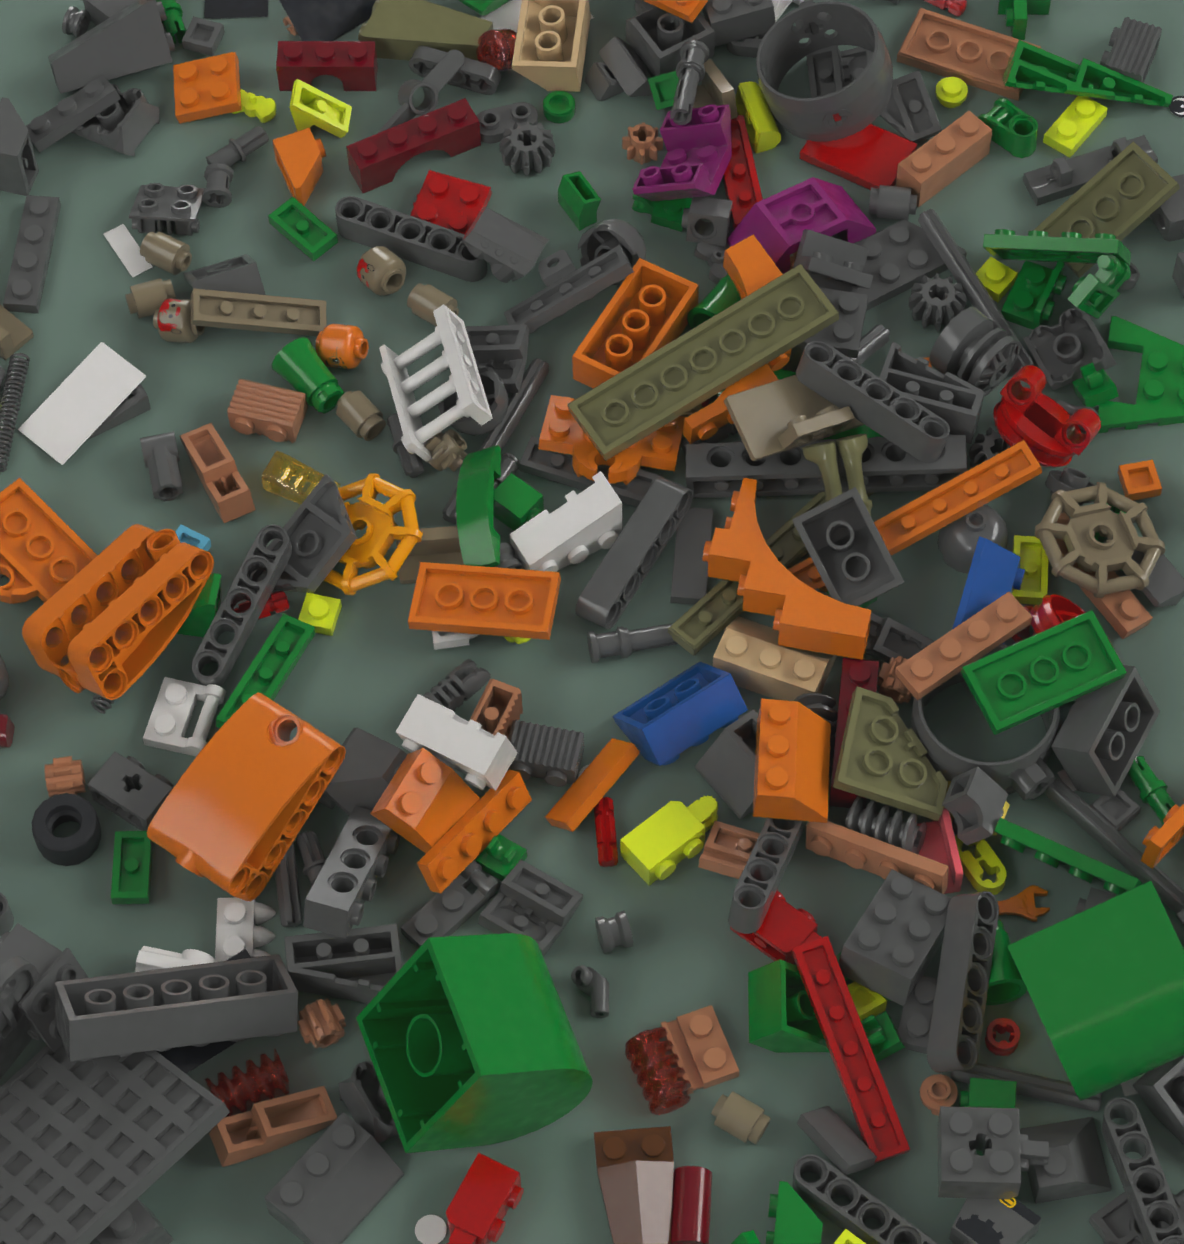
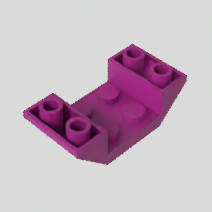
M709 104L700 108H693L691 121L685 125L674 123L673 119L670 118L671 111H668L660 128L667 154L661 167L651 166L641 169L632 188L634 195L651 201L714 196L732 157L731 109L729 104L718 106Z
M812 177L755 203L727 238V243L731 247L754 234L781 273L785 274L790 271V255L798 251L804 229L827 236L838 234L842 240L854 244L875 234L876 228L842 186Z

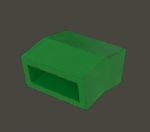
M580 171L563 175L558 187V203L579 231L596 223L597 210L601 198Z

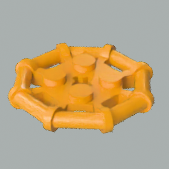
M370 473L365 479L338 488L343 502L362 494V497L357 498L359 502L354 504L344 502V505L355 531L357 529L363 530L367 526L364 536L356 539L338 561L346 565L343 574L332 569L324 579L325 582L343 590L345 595H355L358 590L389 579L394 581L398 577L397 572L415 544L422 541L423 533L419 530L414 503L416 495L411 489H402L385 481L377 473ZM379 493L390 498L385 504L375 500ZM401 510L404 527L398 526L394 521V514ZM395 539L401 540L387 561L384 558ZM377 564L380 566V568L358 575L359 568L371 569Z

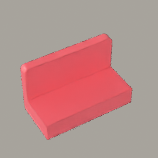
M943 808L939 821L926 822V835L919 855L949 866L948 885L944 893L947 894L961 891L963 868L950 814L946 808Z

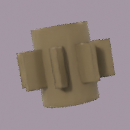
M449 429L444 434L439 432L427 440L425 447L430 450L432 459L428 462L439 471L449 467L455 472L462 465L464 457L467 455L464 452L467 448L465 440L452 429Z

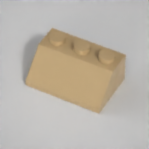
M522 0L512 70L547 91L580 92L591 20L589 0Z
M739 616L726 627L713 656V667L731 673L736 686L775 700L794 701L802 694L822 693L837 658L836 655L779 646V631Z

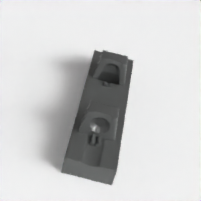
M1145 135L1126 140V137L1114 140L1111 146L1067 160L1065 156L1054 159L1051 165L1024 173L1023 182L1034 203L1038 206L1076 193L1133 141L1156 163H1158V158L1151 149Z

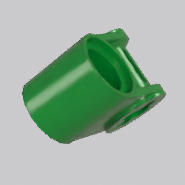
M998 98L994 102V107L989 112L978 116L981 121L992 129L991 140L1007 150L1011 155L1025 158L1035 152L1038 133L1037 120L1016 107L1008 99Z

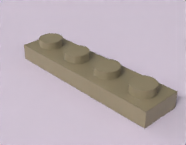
M193 288L191 292V325L318 336L319 332L327 327L326 301Z

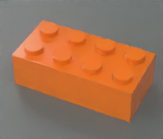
M639 258L632 268L634 272L625 278L573 354V379L594 389L677 339L688 324V312L698 304L699 285Z

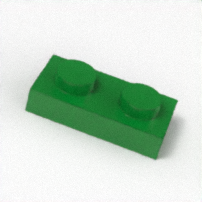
M291 197L268 215L269 224L313 262L338 243L337 234L294 197Z
M115 831L111 885L112 904H150L153 841L147 837V831Z

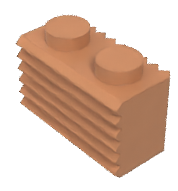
M239 379L227 413L230 427L241 434H263L276 442L289 440L293 443L296 441L308 406L305 393Z
M490 679L470 719L480 723L482 729L493 735L499 732L509 738L513 720H519L520 714L523 713L521 690L501 681Z

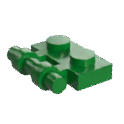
M1112 254L1101 255L1097 260L1099 270L1096 274L1089 273L1087 276L1080 278L1072 288L1073 293L1067 298L1077 308L1097 319L1120 295L1117 291L1118 288L1131 276L1128 264L1120 261Z

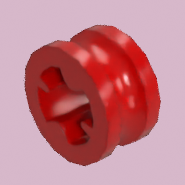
M1004 1017L996 1018L987 1027L985 1036L986 1047L997 1056H1009L1018 1047L1021 1034L1020 1029L1011 1019ZM996 1031L1000 1034H1004L1006 1031L1010 1033L1009 1043L1005 1040L995 1041Z

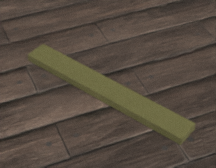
M825 492L818 493L765 541L778 561L787 569L793 567L808 553L792 519L827 502ZM874 492L867 493L868 498H869ZM722 579L668 628V633L672 636L673 640L691 655H696L743 612V596L737 595L739 582Z

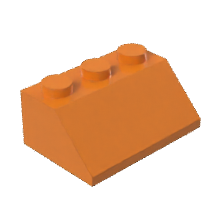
M761 698L757 719L753 817L827 823L831 723L798 701Z

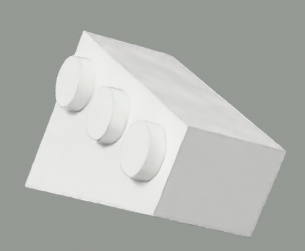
M602 471L592 477L595 483L578 495L574 490L565 495L568 502L550 514L545 509L509 534L510 544L515 551L514 558L521 561L525 570L557 572L570 564L581 563L588 555L600 549L612 547L622 531V501Z
M417 694L396 730L398 736L403 740L401 746L406 750L414 752L425 748L453 770L455 768L466 774L464 780L480 790H484L485 786H488L496 791L518 753L507 736L499 732L493 735L482 729L480 723L472 719L467 721L456 715L453 710Z

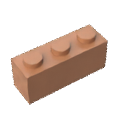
M971 111L966 112L898 163L896 186L912 188L911 194L917 195V207L919 208L989 154L992 129Z

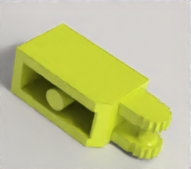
M703 795V797H700V800L694 801L688 807L681 801H670L620 839L621 857L649 886L658 879H666L674 872L678 863L686 857L688 859L695 857L703 849L705 832L711 829L714 821L718 820V801H716V798L708 795Z

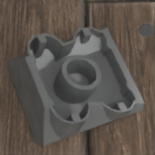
M111 84L121 99L71 133L122 154L135 156V149L155 123L159 124V107L149 104L141 89L132 88L122 93L117 85Z
M483 207L461 242L467 246L469 252L476 258L484 259L490 263L491 271L497 279L508 283L510 280L515 281L524 277L536 265L535 262L549 239L487 207Z
M1070 308L1063 312L1059 317V324L1051 327L1040 325L1033 329L1029 336L1023 338L1039 368L1045 374L1052 390L1082 378L1080 367L1089 363H1094L1096 371L1105 370L1117 365L1089 314L1083 313L1077 308Z
M365 1061L357 1064L350 1078L338 1083L340 1101H344L355 1122L371 1134L378 1143H381L397 1135L398 1131L373 1063Z

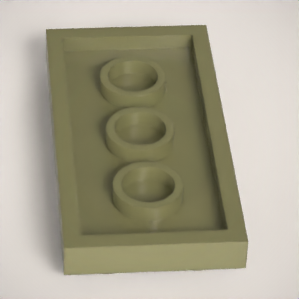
M1133 141L1034 230L1048 232V237H1061L1062 232H1076L1082 234V238H1095L1097 233H1107L1115 235L1116 239L1122 241L1180 189L1179 184ZM1065 263L1079 278L1095 265Z

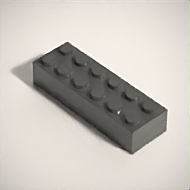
M279 954L54 982L55 1023L70 1061L86 1062L106 1056L117 1055L125 1057L137 1052L152 1050L163 1052L175 1047L191 1045L201 1047L214 1042L229 1040L240 1042L252 1037H278L284 1033L297 1032L298 991Z

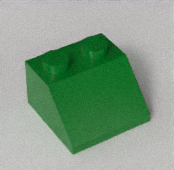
M779 959L748 972L749 1043L776 1053L829 1052L796 965Z

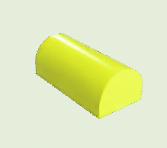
M753 81L739 83L735 97L738 115H744L753 151L757 154L775 148L781 141V134L759 84Z

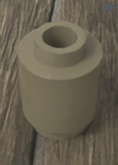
M149 232L140 246V255L145 257L146 262L173 275L185 271L192 260L188 244L162 232Z
M161 278L130 286L131 293L125 294L130 314L137 313L139 319L154 315L155 310L160 308L165 299L176 298L171 280L162 281Z
M417 284L407 299V306L412 309V313L435 327L437 324L433 311L443 304L457 316L459 313L457 300L430 284Z
M348 391L337 401L336 415L357 437H363L366 441H370L383 431L386 422L383 419L382 412L362 391Z
M732 1091L729 1097L722 1094L711 1112L716 1117L715 1126L744 1143L750 1141L755 1145L761 1139L771 1120L769 1116L764 1114L765 1110L734 1091Z

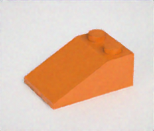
M421 748L407 754L370 814L426 854L472 808L480 797L452 768L425 748Z

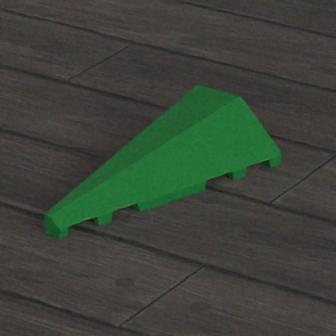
M1021 40L1018 41L1013 49L1002 78L1004 86L1162 107H1169L1173 97L1171 94L1083 58L1078 65Z

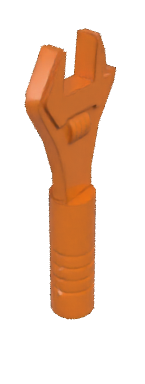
M1031 885L1009 899L997 901L999 915H1016L1032 922H1037V917L1048 913L1050 907L1036 908L1035 897L1047 896L1048 891L1036 885Z

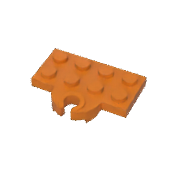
M551 395L539 437L538 449L572 455V466L577 477L584 476L594 481L592 477L597 474L598 465L610 466L608 469V482L610 484L623 482L627 485L636 477L640 466L675 471L683 438L685 416H679L605 461L569 412L567 404L575 399Z
M18 478L0 492V575H5L10 580L6 585L0 586V601L9 604L23 603L38 596L45 603L98 555L21 478Z

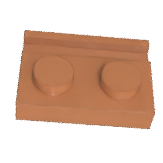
M714 821L705 843L704 851L700 856L698 867L739 879L760 833Z
M712 1005L678 1016L676 1020L661 1022V1031L687 1095L702 1087L705 1089L739 1077L738 1066Z

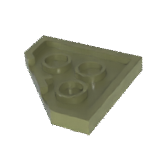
M857 686L852 693L833 787L937 821L943 812L942 803L946 796L948 782L940 771H935L925 756L928 753L913 729L906 727L898 715L899 708L893 699Z

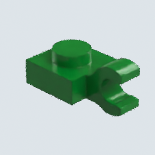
M633 195L635 201L632 209L634 211L651 214V223L680 232L683 231L684 228L681 227L684 207L690 208L692 198L651 201Z

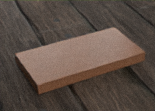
M919 9L897 54V62L943 77H957L968 85L1017 101L1024 89L1004 86L1002 79L1010 55L1019 39L930 10ZM1026 42L1041 49V46Z

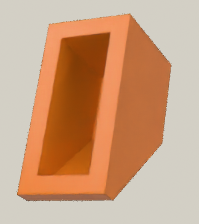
M310 128L272 140L275 160L290 193L303 206H305L323 173L322 158L326 157L321 139H315Z

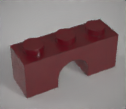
M278 41L276 70L279 90L292 91L296 79L312 86L314 78L321 75H331L342 81L344 91H376L378 63L375 41Z

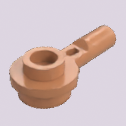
M942 1074L927 1077L922 1082L919 1091L920 1099L924 1106L931 1110L933 1115H938V1117L940 1106L953 1107L958 1097V1090L954 1081Z

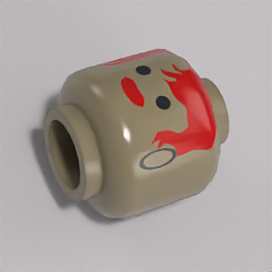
M376 246L361 256L357 265V276L373 293L379 296H386L401 289L405 282L406 266L402 259L390 249L384 246Z
M165 299L153 315L154 328L158 329L160 337L167 342L192 343L205 330V326L191 325V299Z

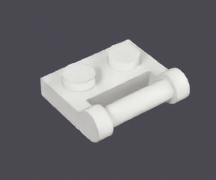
M164 677L143 736L144 745L197 756L207 744L206 739L218 705L224 701L226 690L214 684L205 686ZM197 700L203 701L204 704L193 736L184 738Z

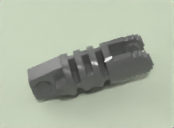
M467 659L446 676V680L442 679L438 682L437 686L432 687L431 693L427 692L423 697L455 711L457 707L463 704V700L467 701L487 684L491 674L484 668L480 667L479 669L474 661Z

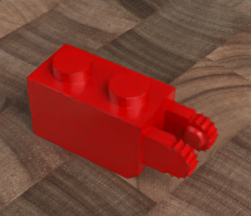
M778 890L758 931L744 934L737 932L730 926V930L772 960L777 961L781 959L794 965L796 963L791 952L792 947L822 938L817 934L818 924L814 917L802 908L796 909L787 903L785 897Z
M478 1152L446 1210L447 1225L451 1235L449 1243L446 1244H490L491 1241L496 1243L505 1228L504 1216L509 1208L514 1210L523 1195L524 1188L521 1187L520 1172Z

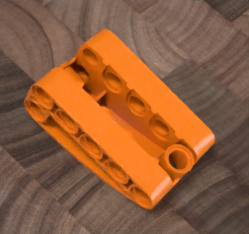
M134 524L27 618L22 627L23 639L38 666L60 677L65 685L75 693H80L87 689L104 698L115 700L121 697L145 673L179 631L214 568L213 556L208 551L185 542L181 543L173 529L155 531L143 525Z
M256 693L224 723L183 773L150 822L147 829V837L175 856V861L190 872L207 878L234 897L245 901H252L266 887L345 758L346 749L262 693ZM297 727L296 736L290 740L291 731Z

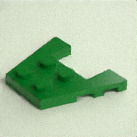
M1111 316L1107 347L1109 349L1141 353L1142 358L1135 405L1114 401H1106L1099 404L1098 414L1101 428L1098 433H1107L1110 428L1124 427L1125 430L1137 429L1138 425L1157 423L1158 426L1184 423V345L1117 316Z

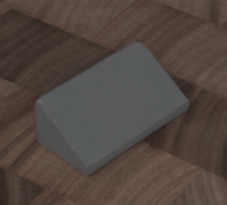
M619 37L612 38L600 49L599 55L625 93L630 97L652 95L648 78L652 77L639 56Z
M1135 550L1131 559L1140 565L1145 554ZM1163 554L1159 557L1149 577V585L1141 591L1155 607L1177 605L1184 597V578Z

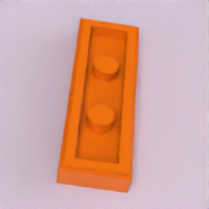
M612 738L545 816L550 825L571 832L575 831L640 753L633 743Z

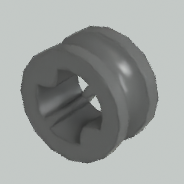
M71 6L63 18V33L67 35L73 33L76 38L86 33L90 22L89 12L86 10L79 12L77 7Z

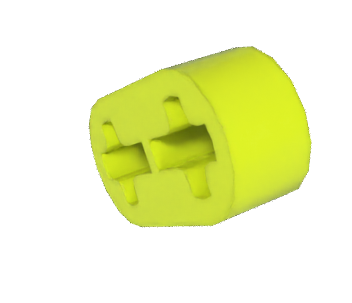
M956 835L955 839L963 873L977 892L988 891L993 895L1000 893L1005 886L1007 871L985 838L968 845L969 847L976 846L974 857L969 850L962 852L963 842ZM982 867L987 874H996L994 883L990 879L982 880L984 873Z

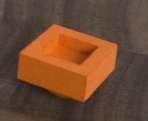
M1153 460L1119 465L1118 476L1125 497L1134 501L1161 496L1162 486Z

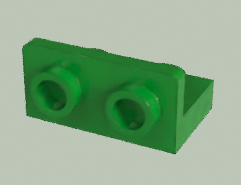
M1025 260L1002 307L1001 313L1004 318L1009 322L1032 330L1039 327L1043 320L1049 321L1056 304L1053 298L1055 294L1061 296L1068 277L1063 275L1065 263L1058 260L1053 270Z

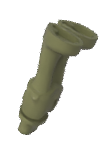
M867 434L839 438L836 440L843 459L848 488L850 490L856 487L871 516L873 505L872 500L868 499L862 470V454L868 447ZM826 441L802 447L805 459L817 464L824 483L826 501L843 494L835 442Z

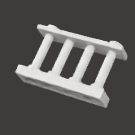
M444 304L433 311L437 324L435 332L399 356L385 344L379 348L383 360L381 368L388 378L403 432L401 441L409 453H416L426 462L432 459L430 450L425 447L427 440L462 417H472L481 426L493 419L464 321ZM442 343L444 347L442 356L409 377L406 367ZM447 368H450L451 375H449V380L416 402L413 391ZM457 392L459 399L456 400L455 406L425 426L422 425L420 415Z

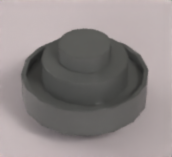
M1065 467L1063 471H1050L1045 482L1046 487L1051 490V495L1057 490L1070 491L1095 486L1089 481L1090 477L1086 473L1069 467ZM1092 500V501H1087V502L1078 503V505H1079V506H1082L1084 503H1092L1093 500Z

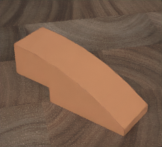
M212 423L180 435L190 461L223 523L255 511L250 489L238 472L234 458Z
M325 1086L254 1103L251 1111L224 1117L211 1129L209 1135L222 1167L272 1152L330 1126L337 1119V1115Z

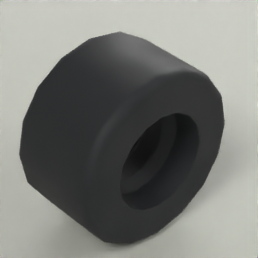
M64 793L50 797L43 801L36 809L31 822L37 848L43 857L53 864L63 866L80 864L93 855L101 840V828L97 813L91 803L80 795ZM72 821L80 824V829L70 837L60 838L53 835L55 828L64 822Z

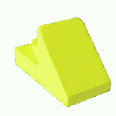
M296 79L293 84L289 108L297 131L315 125L339 138L345 136L349 129L352 106Z

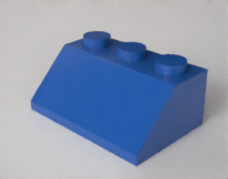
M979 537L952 629L1007 592L1012 594L1013 589L1020 590L1025 574V569L1020 568V556L986 538Z
M698 662L618 712L613 718L628 739L637 747L644 759L661 766L676 761L680 757V753L689 747L703 744L709 739L711 733L719 728L728 727L739 719L738 716L748 709L731 673L706 663Z

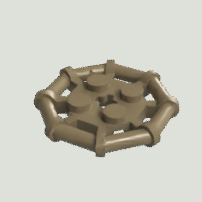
M1097 482L1095 486L1070 491L1057 490L1052 494V501L1041 522L1035 526V537L1040 539L1052 566L1051 573L1055 577L1061 576L1094 593L1096 598H1103L1106 594L1135 588L1143 590L1149 585V577L1159 557L1165 553V543L1159 539L1147 513L1148 507L1143 502L1139 504L1107 488L1106 483ZM1092 500H1093V502H1094V504L1085 505V506H1079V505H1078V503L1087 502V501H1092ZM1114 506L1122 511L1116 514L1110 511V509ZM1062 512L1071 517L1067 525L1056 523ZM1133 523H1137L1143 537L1138 536ZM1095 533H1099L1101 537H1107L1106 543L1097 541L1094 538ZM1056 539L1064 540L1069 551L1066 556L1063 557ZM1135 550L1145 554L1140 565L1131 559ZM1077 562L1081 570L1073 567V565ZM1122 569L1127 575L1107 580L1108 572ZM1083 571L1095 572V578L1084 573Z

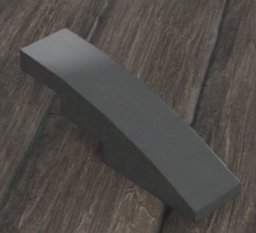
M818 588L815 589V590L818 591L819 593H822V594H824V595H826V596L831 597L830 594H828V593H826V592H824V591H822V590H820V589H818ZM871 612L870 632L865 653L889 663L892 657L903 656V658L909 659L934 641L889 617L882 618Z

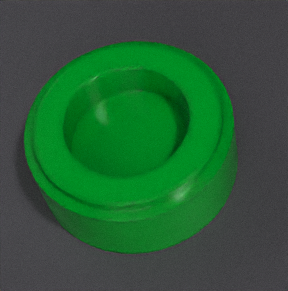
M554 91L544 98L543 113L549 121L560 124L568 122L574 117L576 112L575 99L570 93Z

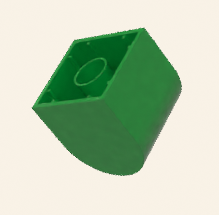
M1152 881L1007 945L1080 1102L1184 1056V949Z
M502 933L429 937L356 1017L405 1153L485 1146L527 1135L555 1122L572 1111L586 1098L593 1085L592 1077L539 945L535 939L527 935Z

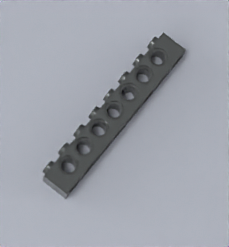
M949 434L939 459L929 463L916 459L884 437L868 438V447L862 454V470L866 492L931 491L967 471L966 436ZM837 439L817 440L757 461L750 459L742 441L733 443L702 442L686 444L687 488L693 491V498L732 497L734 490L740 491L743 478L757 480L756 496L809 495L825 492L819 467L817 464L805 459L802 447L826 441L835 442L842 492L849 490L843 459L837 448Z

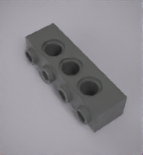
M359 806L354 807L305 899L303 927L346 939L352 926L360 924L364 913L365 901L371 902L376 890V880L378 877H384L389 861L388 856L389 854L395 855L401 837L394 830L371 815L372 810Z

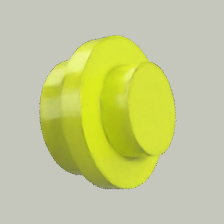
M946 77L937 83L935 94L940 104L947 108H955L966 100L968 86L960 78Z

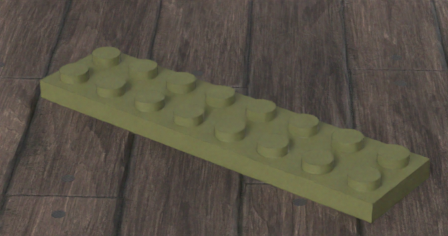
M800 264L567 404L569 412L603 459L607 461L838 321L839 312Z

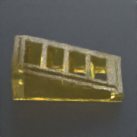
M276 451L263 471L261 479L264 490L302 504L324 475L295 458ZM293 476L298 477L293 485L289 484ZM306 482H310L311 484L307 491H302ZM336 482L337 487L340 488V483Z

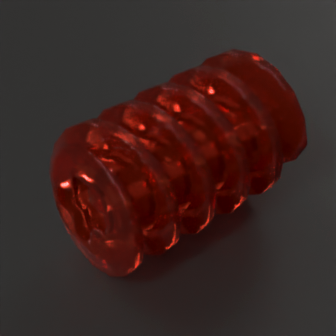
M665 1027L643 1031L629 1039L625 1044V1055L631 1061L630 1067L633 1073L637 1074V1083L643 1088L642 1094L645 1100L649 1101L648 1108L650 1112L655 1115L673 1112L686 1105L691 1099L690 1096L683 1094L691 1087L689 1080L677 1081L685 1074L684 1068H671L679 1061L678 1055L674 1053L666 1055L673 1048L672 1042L670 1040L660 1042L668 1033Z
M274 1049V1061L265 1053L260 1055V1067L251 1059L245 1061L246 1073H243L237 1065L231 1067L232 1079H229L223 1072L217 1073V1085L209 1078L204 1079L207 1090L224 1102L230 1111L225 1117L233 1115L234 1106L242 1113L247 1112V1101L250 1100L253 1104L261 1102L262 1094H265L268 1099L275 1098V1088H279L285 1095L290 1094L289 1079L276 1049Z

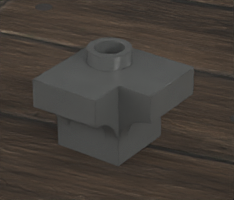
M979 767L953 777L942 805L954 816L952 826L957 837L968 846L992 836L997 822L1003 816V807L1008 793Z

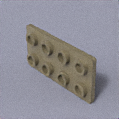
M796 375L730 395L724 400L752 461H757L864 425L855 419L850 406L837 407L802 384Z

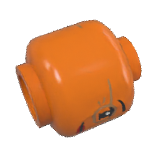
M329 324L323 331L319 332L315 348L318 356L326 366L355 369L362 359L366 358L369 344L359 327Z

